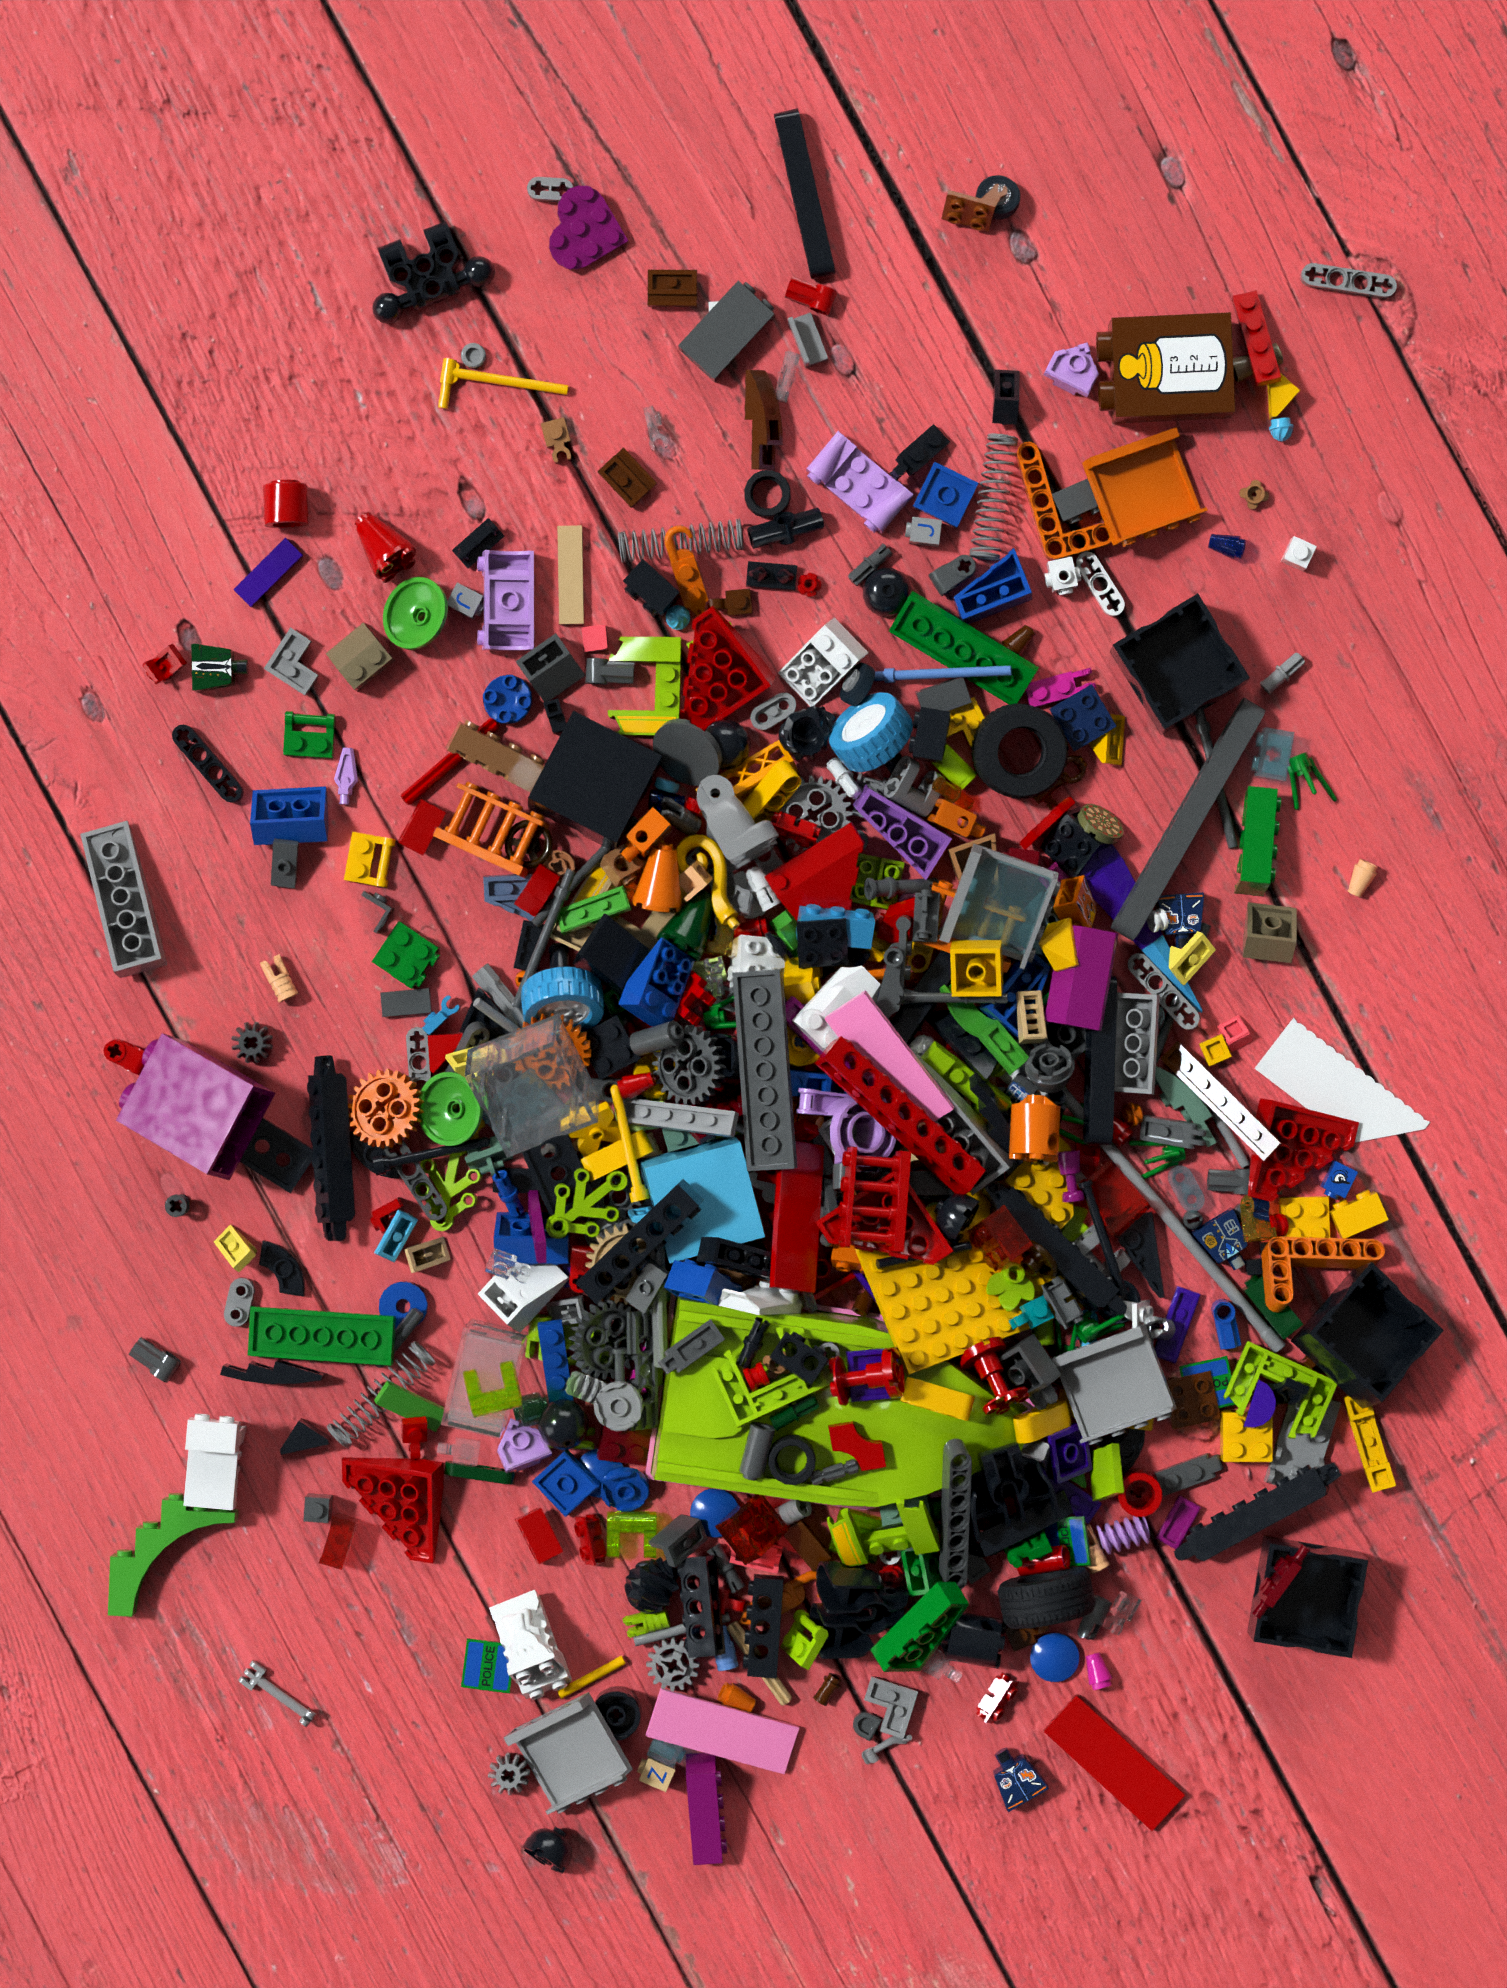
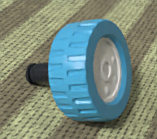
M885 692L870 694L859 704L849 706L837 718L831 728L832 732L829 734V744L841 762L851 771L866 772L884 764L892 774L896 764L902 758L899 752L906 745L912 734L913 722L906 709L895 696Z
M554 943L549 947L550 969L532 975L526 980L521 989L523 1019L531 1025V1017H535L539 1021L541 1014H544L546 1019H550L551 1013H554L555 1019L558 1020L561 1015H564V1022L573 1019V1027L580 1024L581 1032H585L596 1026L604 1015V995L601 981L590 971L570 967L569 955L567 953L568 946L562 943Z

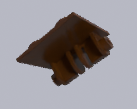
M1211 1371L1183 1377L1176 1376L1166 1380L1177 1407L1174 1411L1170 1412L1173 1429L1221 1419Z

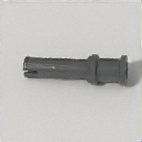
M885 877L884 880L866 878L864 893L868 900H873L875 897L892 899L898 894L921 893L923 889L931 890L932 886L929 885H932L933 882H939L936 877L927 878V880L924 878L895 880L892 877Z

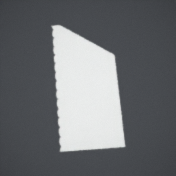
M1295 1018L1290 1021L1254 1068L1305 1108L1359 1122L1355 1142L1424 1130L1430 1123L1424 1120L1419 1113H1415L1410 1106L1404 1105L1401 1099L1395 1098L1393 1093L1385 1090L1381 1084L1375 1083L1372 1077L1365 1075L1363 1070L1356 1068L1342 1054L1336 1053L1333 1047L1326 1045L1322 1039L1316 1038L1313 1032L1307 1031L1306 1027L1297 1023Z

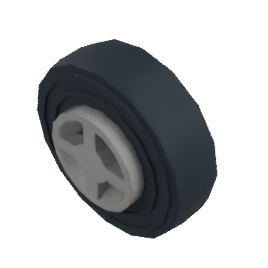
M861 662L849 672L840 691V698L843 702L855 706L865 698L875 679L874 668Z

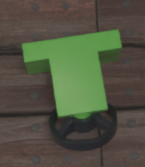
M787 909L769 922L778 936L770 932L765 934L768 941L785 962L789 960L787 948L794 958L798 957L797 921Z

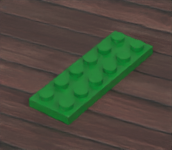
M914 591L910 593L889 629L890 633L948 668L1012 666V675L964 677L1010 705L1018 703L1039 667Z
M251 1306L248 1356L392 1366L396 1316Z

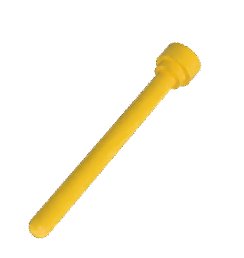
M615 1084L611 1086L610 1091L632 1182L631 1193H629L632 1203L650 1199L649 1190L645 1188V1184L642 1185L623 1099L618 1085Z

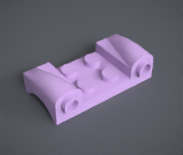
M839 431L806 468V471L809 473L807 477L816 485L820 483L862 517L865 520L864 525L874 533L878 531L882 534L913 497L912 492L888 475Z
M484 550L482 556L477 558V570L482 571V576H484V625L482 630L477 632V644L482 645V650L531 651L534 649V551Z

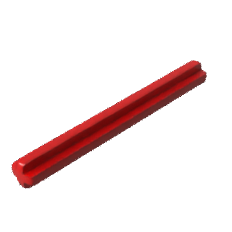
M489 718L478 728V731L485 735L488 731L495 733L499 729V724L493 718ZM448 753L401 794L403 801L411 805L464 758L459 756L460 754Z

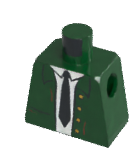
M191 644L192 691L202 692L235 685V675H248V660H234L233 650Z

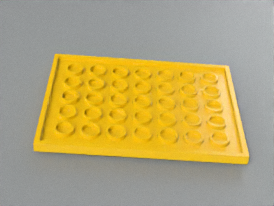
M1005 1179L998 1181L1000 1184H1002V1185L1005 1186L1007 1189H1009V1188L1003 1183V1181H1004ZM983 1188L972 1196L980 1201L975 1218L969 1228L966 1227L964 1231H960V1234L964 1236L958 1243L970 1241L972 1245L971 1251L947 1255L934 1265L925 1264L922 1260L878 1269L876 1260L891 1257L888 1256L889 1253L855 1249L894 1347H897L900 1354V1361L903 1364L906 1376L964 1354L966 1349L981 1341L986 1345L990 1343L989 1338L1000 1336L1004 1339L1030 1329L1028 1323L1012 1329L1009 1320L1022 1314L1020 1306L1030 1301L1021 1298L1018 1305L1010 1312H1007L1001 1306L998 1295H988L986 1292L988 1280L993 1274L1001 1272L1003 1266L1007 1263L1015 1262L1020 1264L1023 1257L1019 1252L1018 1242L990 1216V1208L993 1205L982 1192ZM937 1204L926 1208L934 1222L937 1214L934 1212ZM992 1229L998 1238L995 1239L991 1233V1243L984 1244L982 1242V1235L984 1234V1240L987 1242L988 1231ZM946 1239L949 1245L953 1244L952 1242ZM994 1241H1000L1003 1244V1249L998 1252L992 1247V1251L996 1255L991 1254L989 1246ZM996 1244V1248L1000 1249L1001 1245ZM1010 1271L1009 1277L1015 1279V1273ZM1025 1272V1277L1034 1285V1299L1043 1295L1041 1286L1054 1279V1277H1047L1040 1273L1036 1276H1031ZM1072 1295L1065 1298L1067 1303L1075 1299L1079 1307L1083 1308L1082 1304ZM1047 1302L1048 1306L1050 1307L1054 1315V1318L1051 1320L1056 1319L1055 1310L1053 1309L1051 1303Z

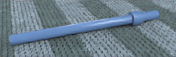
M1012 666L917 670L885 668L884 671H875L874 681L895 683L896 680L1012 675Z

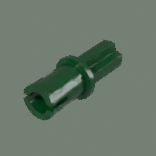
M811 1395L794 1405L789 1404L787 1409L769 1418L776 1431L794 1421L800 1422V1418L817 1410L819 1404L816 1398Z

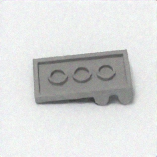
M1331 1399L1315 1438H1311L1310 1434H1296L1295 1439L1287 1438L1302 1400L1296 1404L1287 1405L1273 1450V1462H1269L1264 1482L1275 1485V1482L1286 1476L1290 1480L1297 1477L1296 1471L1307 1465H1310L1311 1468L1324 1466V1456L1341 1402Z

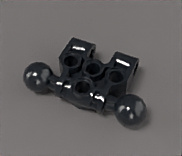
M446 221L423 230L430 247L428 254H419L412 260L408 259L401 239L381 246L377 249L392 286L407 293L399 296L393 293L380 294L373 302V314L382 323H394L401 317L404 309L413 306L415 310H418L430 304L439 303L443 299L461 293L460 287L467 284L475 287H485L494 278V265L486 257L477 256L471 258L466 263L464 270L455 273L461 257ZM445 254L454 255L453 260L449 263L441 261ZM422 263L431 264L427 272L419 271V266ZM407 272L408 276L404 281H397V274ZM432 285H438L440 287L438 293L435 295H430L427 293L429 287Z

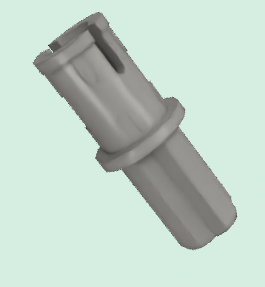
M1294 653L1282 665H1277L1275 667L1276 670L1261 681L1260 685L1270 695L1285 680L1288 682L1290 680L1289 677L1305 664V660L1299 653Z

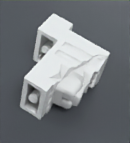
M195 1414V1417L188 1419L185 1450H188L183 1506L233 1510L236 1508L238 1473L240 1471L238 1460L242 1456L239 1446L244 1442L246 1426H240L241 1422L234 1421L235 1417L220 1416L219 1420L211 1419L208 1414Z
M536 1590L489 1608L500 1636V1643L505 1648L503 1654L509 1661L507 1663L508 1675L519 1685L521 1693L526 1699L535 1700L545 1695L544 1692L552 1689L554 1691L567 1687V1683L572 1682L564 1655L558 1649L541 1597Z

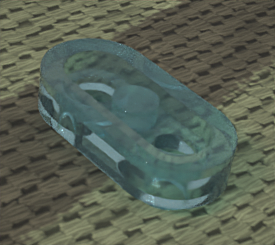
M1182 1165L1171 1168L1167 1176L1168 1183L1182 1208L1189 1212L1200 1210L1204 1205L1205 1198L1192 1172ZM1182 1173L1184 1180L1177 1182L1175 1179L1176 1174ZM1191 1194L1196 1197V1201L1192 1204L1187 1202V1197Z

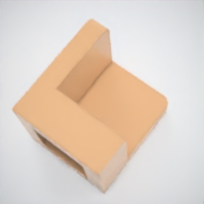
M698 860L679 875L680 886L687 893L684 900L688 902L713 879Z

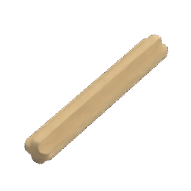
M734 1621L728 1625L727 1631L742 1652L749 1654V1645L744 1644L745 1631L738 1621ZM755 1647V1653L762 1656L757 1647ZM761 1677L782 1706L792 1700V1696L778 1677Z

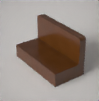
M803 1519L793 1523L782 1532L812 1571L817 1569L820 1561H830L832 1559V1554Z

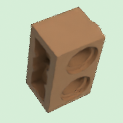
M641 836L637 841L644 843L648 838ZM626 842L604 855L600 866L615 888L622 884L628 886L637 879L636 876L643 873L650 853L646 856V860H641L636 856L629 863L619 853L628 844ZM616 865L624 866L627 871L618 870Z

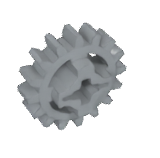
M672 1637L671 1643H667L665 1639H662L661 1647L656 1643L654 1644L653 1648L656 1652L648 1653V1657L653 1660L646 1662L647 1667H652L648 1672V1676L655 1675L654 1685L661 1682V1688L663 1689L668 1685L671 1691H674L675 1686H679L681 1690H684L685 1682L689 1685L693 1682L690 1676L697 1677L698 1672L693 1668L699 1667L700 1662L694 1661L697 1657H688V1652L684 1646L685 1639L682 1638L679 1643H676L675 1637ZM667 1649H674V1651L669 1654L662 1653ZM683 1652L688 1657L689 1665L682 1659ZM673 1659L677 1660V1666L670 1669L668 1662H672ZM656 1663L662 1666L664 1670L663 1676L659 1673ZM676 1675H683L680 1679L672 1680V1677Z

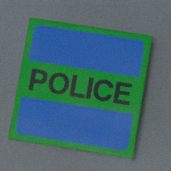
M1227 1356L1179 1366L1181 1377L1211 1371L1218 1408L1235 1405L1229 1397L1223 1398L1231 1379Z
M1085 1516L1065 1517L1043 1529L1051 1547L1067 1546L1070 1554V1566L1091 1565Z
M467 1638L461 1687L510 1693L512 1678L507 1672V1663L509 1661L503 1654L505 1648L500 1642Z

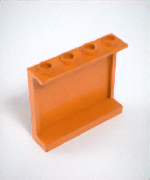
M1177 427L1092 456L1082 462L1113 546L1122 543L1123 547L1136 543V538L1144 536V539L1158 535L1157 530L1165 528L1166 532L1180 527L1179 522L1185 520L1187 524L1193 523L1201 519L1200 515L1208 511L1207 507L1200 509L1175 443V439L1180 437Z

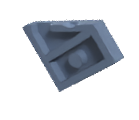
M528 873L526 878L516 874L483 876L485 902L499 906L510 913L518 914L532 921L534 916L516 906L514 902L533 873Z

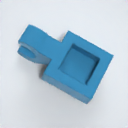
M450 995L442 1000L441 1011L437 1014L433 1011L423 1020L426 1025L422 1029L428 1035L436 1031L452 1014L459 1011L461 1007L459 1004L453 1009L447 1007V1002L452 998Z

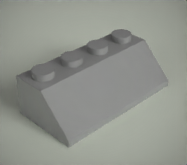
M1117 993L1115 1092L1154 1094L1160 995Z

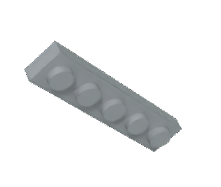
M629 1098L623 1099L627 1121L631 1125L732 1138L735 1136L739 1113L735 1111L634 1098L631 1100Z

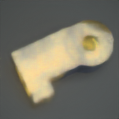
M714 913L711 923L713 928L711 942L708 941L706 943L704 953L727 957L731 955L734 930L729 925L723 926Z
M1245 1195L1240 1203L1244 1242L1265 1241L1277 1237L1276 1227L1271 1228L1269 1201Z

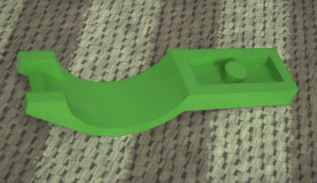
M944 984L939 989L941 993H952L951 985L946 987ZM946 1003L957 1023L965 1031L978 1037L1009 1075L1026 1063L1029 1056L998 1020L986 1017L973 1003Z

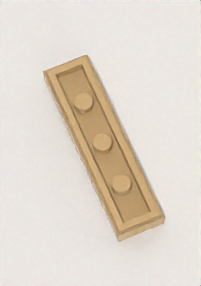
M582 525L557 526L559 625L584 624Z

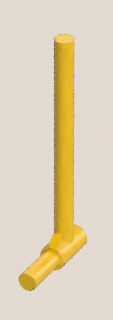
M444 358L440 378L441 391L438 408L448 409L451 385L456 383L458 378L564 395L568 394L569 385L460 369L457 360Z

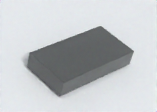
M430 988L380 993L382 1017L432 1013Z

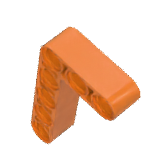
M1032 442L1022 443L1017 450L1016 459L1044 556L1048 560L1053 561L1108 546L1111 542L1110 536L1107 541L1101 542L1097 540L1095 535L1099 529L1107 531L1105 523L1063 534L1040 451L1037 445ZM1025 448L1031 449L1034 452V458L1031 460L1023 459L1021 451ZM1031 472L1040 474V483H1030L1028 474ZM1042 495L1046 497L1048 505L1044 508L1037 507L1034 502L1037 496ZM1045 519L1052 520L1055 526L1054 530L1049 532L1043 530L1041 522ZM1075 536L1082 537L1085 541V546L1079 549L1075 548L1072 545V538ZM1051 543L1059 544L1061 553L1058 555L1050 554L1048 545Z
M1273 1237L1264 1247L1261 1254L1266 1306L1272 1312H1282L1293 1299L1291 1267L1356 1269L1370 1262L1376 1266L1385 1254L1384 1245L1374 1239ZM1271 1248L1278 1250L1280 1255L1273 1253ZM1295 1249L1301 1250L1303 1255H1299ZM1319 1249L1325 1251L1327 1256L1322 1255ZM1343 1250L1348 1251L1351 1257L1345 1255ZM1367 1251L1372 1252L1375 1257L1369 1256ZM1273 1271L1278 1272L1282 1278L1276 1277ZM1275 1294L1280 1295L1284 1301H1279Z

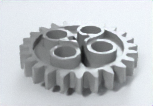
M810 776L808 783H805L801 777L800 787L780 809V811L789 814L792 806L799 805L802 807L803 814L800 818L796 819L795 825L801 819L804 820L809 816V810L812 809L816 812L826 804L832 803L829 809L817 815L818 821L809 820V822L817 824V827L821 828L816 843L850 823V821L846 820V817L853 815V812L846 811L851 802H843L847 794H838L841 786L838 785L834 789L831 788L832 780H829L826 785L823 784L822 776H820L818 782H814L813 776ZM814 792H820L824 796L823 803L820 805H813L810 802V796ZM832 812L837 816L835 825L827 826L824 824L823 817L826 813ZM788 838L786 845L795 843V840ZM795 843L794 851H797L802 846Z

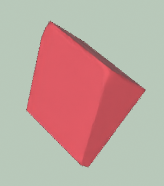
M606 624L582 628L584 652L608 650Z
M1239 1015L1217 1026L1231 1052L1252 1042L1251 1034Z

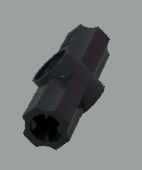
M819 508L797 514L781 512L774 516L773 521L748 527L747 532L753 549L776 542L788 545L797 541L800 535L823 529L824 521Z

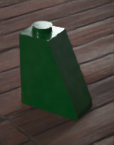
M1262 1274L1259 1276L1252 1275L1244 1282L1246 1286L1242 1290L1282 1339L1287 1338L1303 1325L1289 1306L1278 1313L1268 1309L1265 1303ZM1275 1294L1279 1301H1284L1280 1295Z

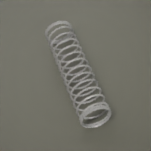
M990 433L987 435V439L994 442L987 443L986 447L993 451L985 453L984 456L993 461L984 462L983 466L993 471L982 472L981 475L990 480L980 482L982 487L990 490L979 491L978 494L987 499L977 501L979 506L987 509L977 510L975 513L983 518L974 521L976 525L984 528H976L972 531L975 535L984 538H974L971 540L973 544L981 547L971 548L969 556L983 560L999 561L1001 556L998 554L972 550L1001 551L1000 548L982 545L974 541H1003L1002 539L982 535L975 531L1004 532L1003 529L985 526L977 523V521L1006 522L1005 520L985 516L978 512L994 511L1006 513V510L988 507L980 504V502L1008 503V501L988 497L981 493L999 492L1009 494L1010 492L991 488L982 483L1011 484L1010 481L998 480L984 474L1004 473L1012 475L1013 472L994 469L985 464L1014 465L1013 462L994 459L987 456V454L1015 456L1016 453L997 450L988 445L1006 444L1017 446L1018 438L1005 434Z
M730 519L728 520V546L721 521L718 522V546L712 522L710 521L708 526V545L703 524L700 523L699 549L694 527L690 524L689 530L693 534L697 553L701 554V530L707 553L711 551V531L716 551L720 552V527L726 550L729 551L730 527L735 548L743 550L741 519H736L737 543L732 522ZM654 528L651 529V554L645 530H642V556L636 532L632 531V557L626 532H618L621 562L626 563L625 543L631 562L634 561L635 543L639 559H644V539L649 559H653L654 540L658 556L662 559L663 536L665 537L666 535L664 528H661V555ZM680 532V549H682V532ZM683 533L685 547L692 551V538H689L688 548L686 535ZM675 535V536H674V542H675V545H676V549H679V548H678V544H677L676 535Z
M416 1341L411 1343L409 1349L418 1357L425 1370L412 1362L405 1353H402V1355L413 1366L419 1377L412 1374L395 1359V1362L410 1378L412 1384L404 1380L388 1366V1369L399 1379L405 1389L407 1388L404 1383L411 1386L414 1385L412 1377L416 1379L421 1378L418 1369L422 1372L428 1371L425 1363L430 1366L435 1364L433 1357ZM381 1373L386 1380L390 1381L384 1373ZM374 1379V1382L382 1389L383 1386ZM367 1386L369 1391L377 1396L375 1391L370 1386ZM360 1393V1395L371 1405L377 1417L366 1411L356 1399L353 1400L354 1403L363 1410L370 1424L361 1419L349 1406H347V1409L357 1418L364 1430L357 1428L344 1414L340 1413V1416L352 1427L357 1437L344 1430L334 1419L335 1425L331 1423L327 1425L331 1435L346 1448L352 1445L350 1437L353 1439L359 1438L357 1430L363 1433L366 1432L364 1424L368 1426L373 1425L370 1417L379 1419L377 1410L386 1412L385 1408L384 1410L378 1408L363 1393Z

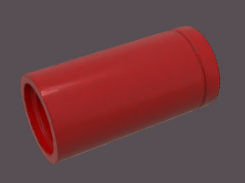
M1052 1546L1053 1552L1040 1559L1030 1561L1028 1556L1023 1558L1022 1566L1017 1568L1019 1575L1028 1576L1069 1569L1070 1554L1067 1546Z

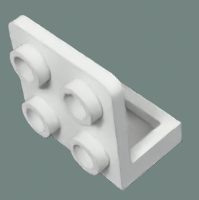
M741 934L730 941L727 950L728 957H730V967L727 971L730 989H733L732 972L783 969L784 977L785 961L766 937Z

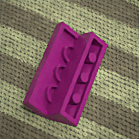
M1073 925L1079 966L1060 972H1055L1053 969L1045 1022L1101 1031L1118 933Z

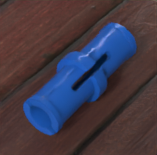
M498 1171L501 1179L498 1178L496 1173L492 1177L499 1190L498 1196L505 1203L509 1215L517 1217L519 1216L517 1208L521 1214L524 1212V1207L518 1198V1190L512 1185L507 1171Z

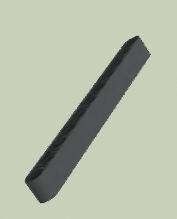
M1246 698L1239 702L1116 915L1111 929L1131 941L1139 934L1261 722L1266 710Z

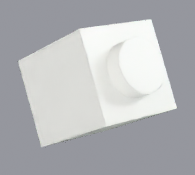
M1293 536L1280 562L1304 571L1307 569L1316 546Z

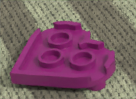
M578 185L568 189L561 196L557 212L560 224L553 230L549 238V250L552 258L559 265L566 269H580L628 241L606 201L597 190L587 185Z

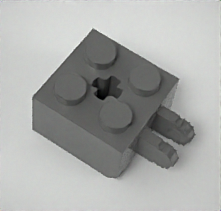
M1034 1334L998 1355L1004 1371L1000 1374L1009 1391L1019 1387H1026L1030 1395L1029 1399L1038 1410L1045 1409L1047 1403L1054 1404L1057 1402L1058 1395L1051 1386V1383L1061 1376V1373Z

